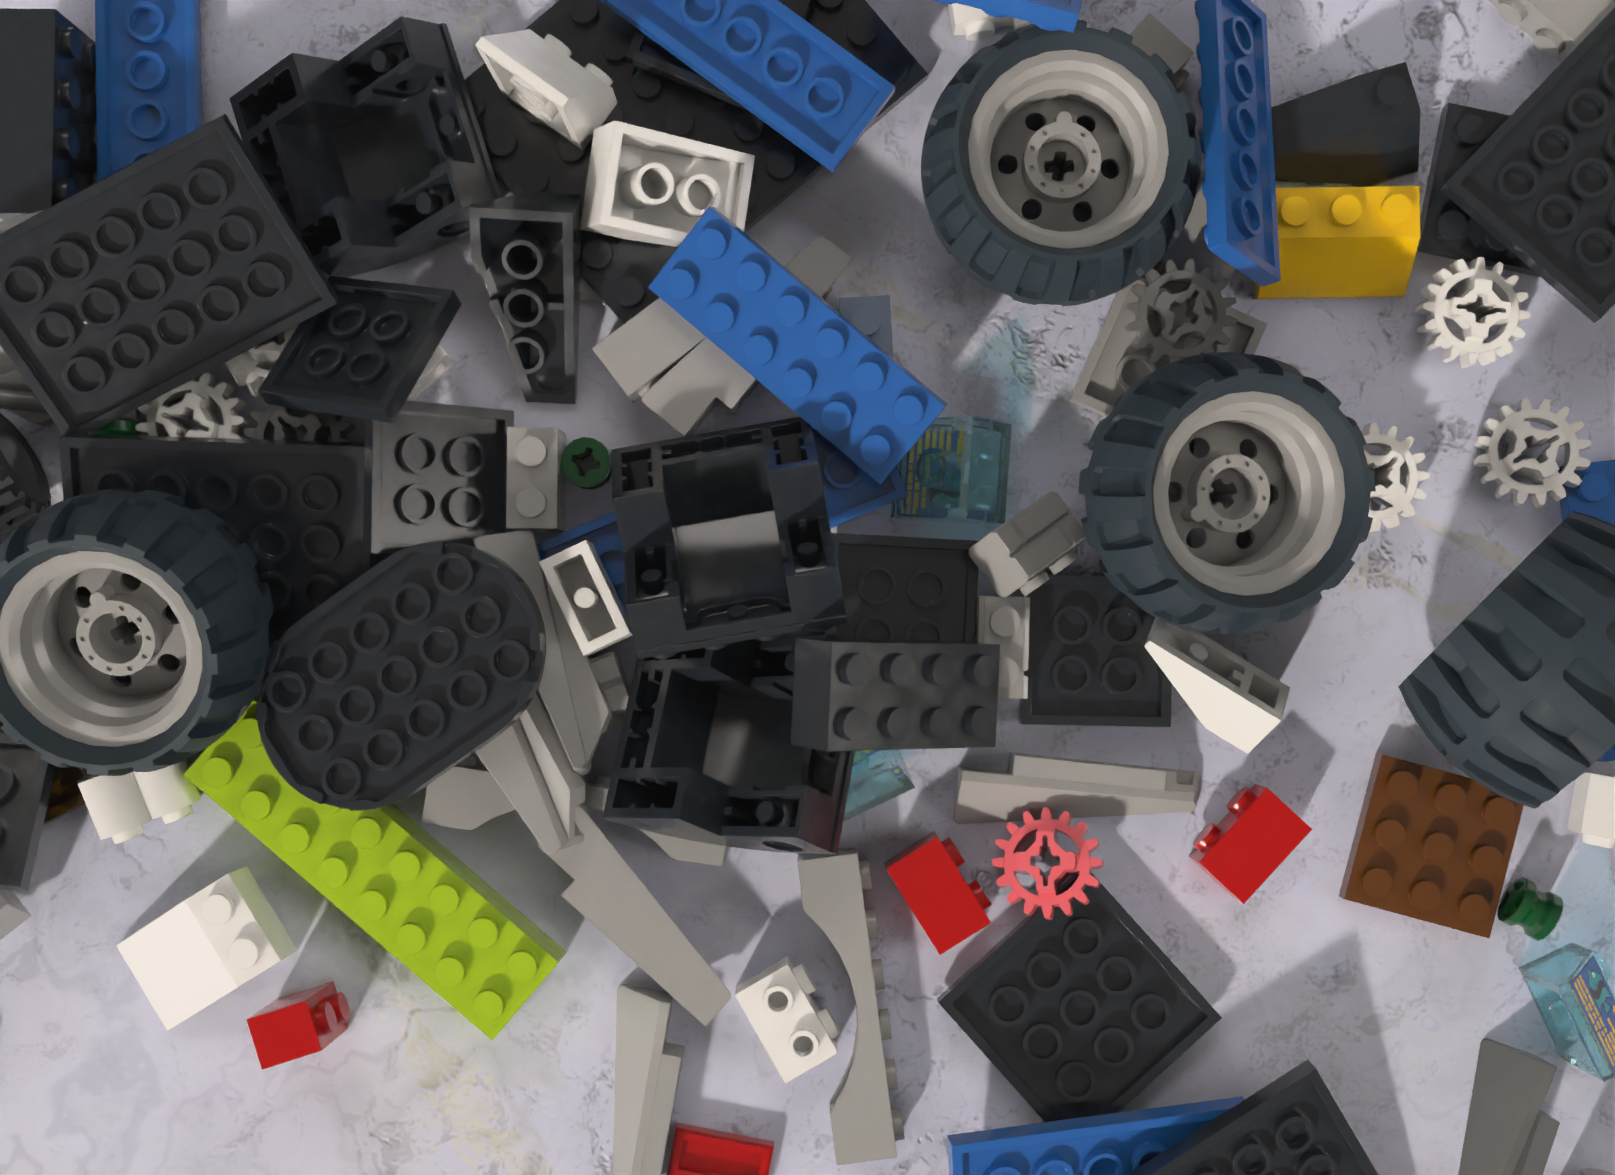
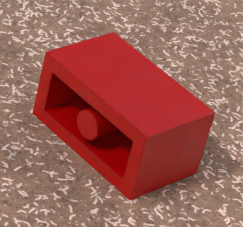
M1254 784L1251 789L1247 786L1243 787L1230 799L1226 806L1230 812L1217 826L1211 823L1197 835L1193 841V846L1196 849L1188 856L1227 893L1243 904L1312 830L1268 788Z
M933 831L885 861L884 865L937 952L941 955L989 925L991 921L984 910L992 906L977 880L967 885L957 869L965 861L950 837L941 842Z
M334 981L276 999L247 1019L261 1069L263 1070L322 1051L348 1029L347 1021L350 1019V1010L345 995L342 992L337 993Z

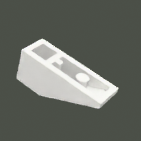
M1155 617L1144 646L1202 725L1221 739L1248 754L1282 720L1290 687L1200 632L1180 628Z

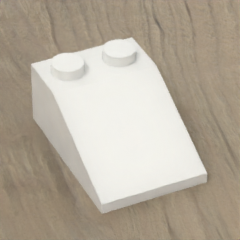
M527 29L481 36L475 44L502 94L582 151L593 138L594 129L603 124L618 103L613 88L610 87L613 83L611 78L591 63H588L584 68L570 58L571 50L550 34H547L543 39L532 30Z
M612 121L595 128L580 229L627 240L679 247L708 207H715L744 232L755 155L619 121Z
M247 866L230 872L117 945V948L167 1030L175 1027L298 951Z

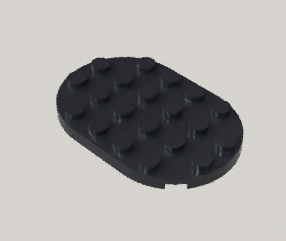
M428 542L404 548L385 558L298 620L280 637L270 652L264 670L266 674L262 687L261 701H256V715L261 741L273 766L290 786L310 800L319 804L350 809V811L385 807L398 803L417 793L502 734L517 721L531 703L540 684L546 658L545 626L535 597L524 580L512 567L495 555L477 547L450 542Z

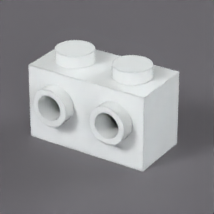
M788 956L736 985L735 990L736 999L785 1084L838 1054V1044L835 1037L841 1034L839 1026L829 1009L826 1007L819 1011L810 994L816 991V987L802 963L794 967Z

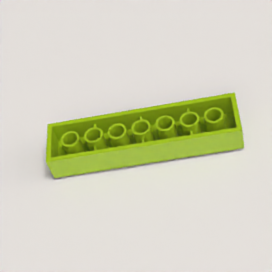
M261 696L255 697L240 719L222 737L203 751L185 772L184 776L493 1041L560 962L567 951L397 805L392 804L376 809L350 811V809L314 802L290 786L273 766L261 741L256 715V701H261Z

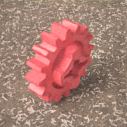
M1043 807L1040 820H1035L1028 811L1023 812L1025 825L1019 828L1009 822L1006 827L1013 835L1009 841L1004 839L996 840L995 844L1005 853L1004 857L992 859V865L1003 869L1005 874L1000 876L995 882L1000 888L1011 886L1012 890L1006 900L1014 905L1024 899V913L1032 916L1038 906L1042 907L1044 918L1048 920L1053 918L1054 907H1060L1067 916L1073 915L1070 902L1077 899L1079 902L1087 905L1090 901L1083 892L1086 886L1099 888L1101 884L1091 875L1092 870L1104 867L1102 859L1091 857L1090 854L1100 847L1097 839L1084 841L1083 837L1089 829L1088 826L1081 822L1072 828L1070 826L1071 814L1067 811L1060 815L1058 821L1053 820L1049 807ZM1057 832L1071 838L1077 845L1080 853L1065 852L1059 846ZM1036 833V841L1025 852H1018L1021 844L1028 837ZM1049 847L1053 857L1060 861V865L1051 867L1047 880L1045 873L1036 866V861L1045 859V852H1048ZM1016 874L1031 875L1036 880L1038 896L1028 892L1021 885ZM1079 874L1072 887L1058 895L1059 885L1069 875Z

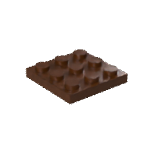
M1376 753L1339 897L1490 938L1524 805L1494 793L1472 778Z

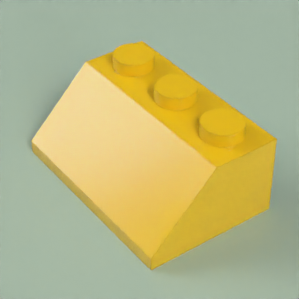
M1419 186L1276 188L1281 281L1263 287L1255 282V300L1402 298L1405 296L1421 236Z

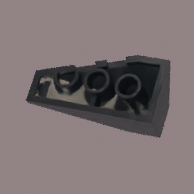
M1406 62L1362 74L1271 107L1275 181L1306 182V185L1343 183L1352 184V186L1370 187L1414 174L1418 171L1420 106Z
M526 192L470 204L471 259L476 272L481 274L490 298L488 301L493 316H497L507 342L506 350L526 402L576 404L581 274V194Z

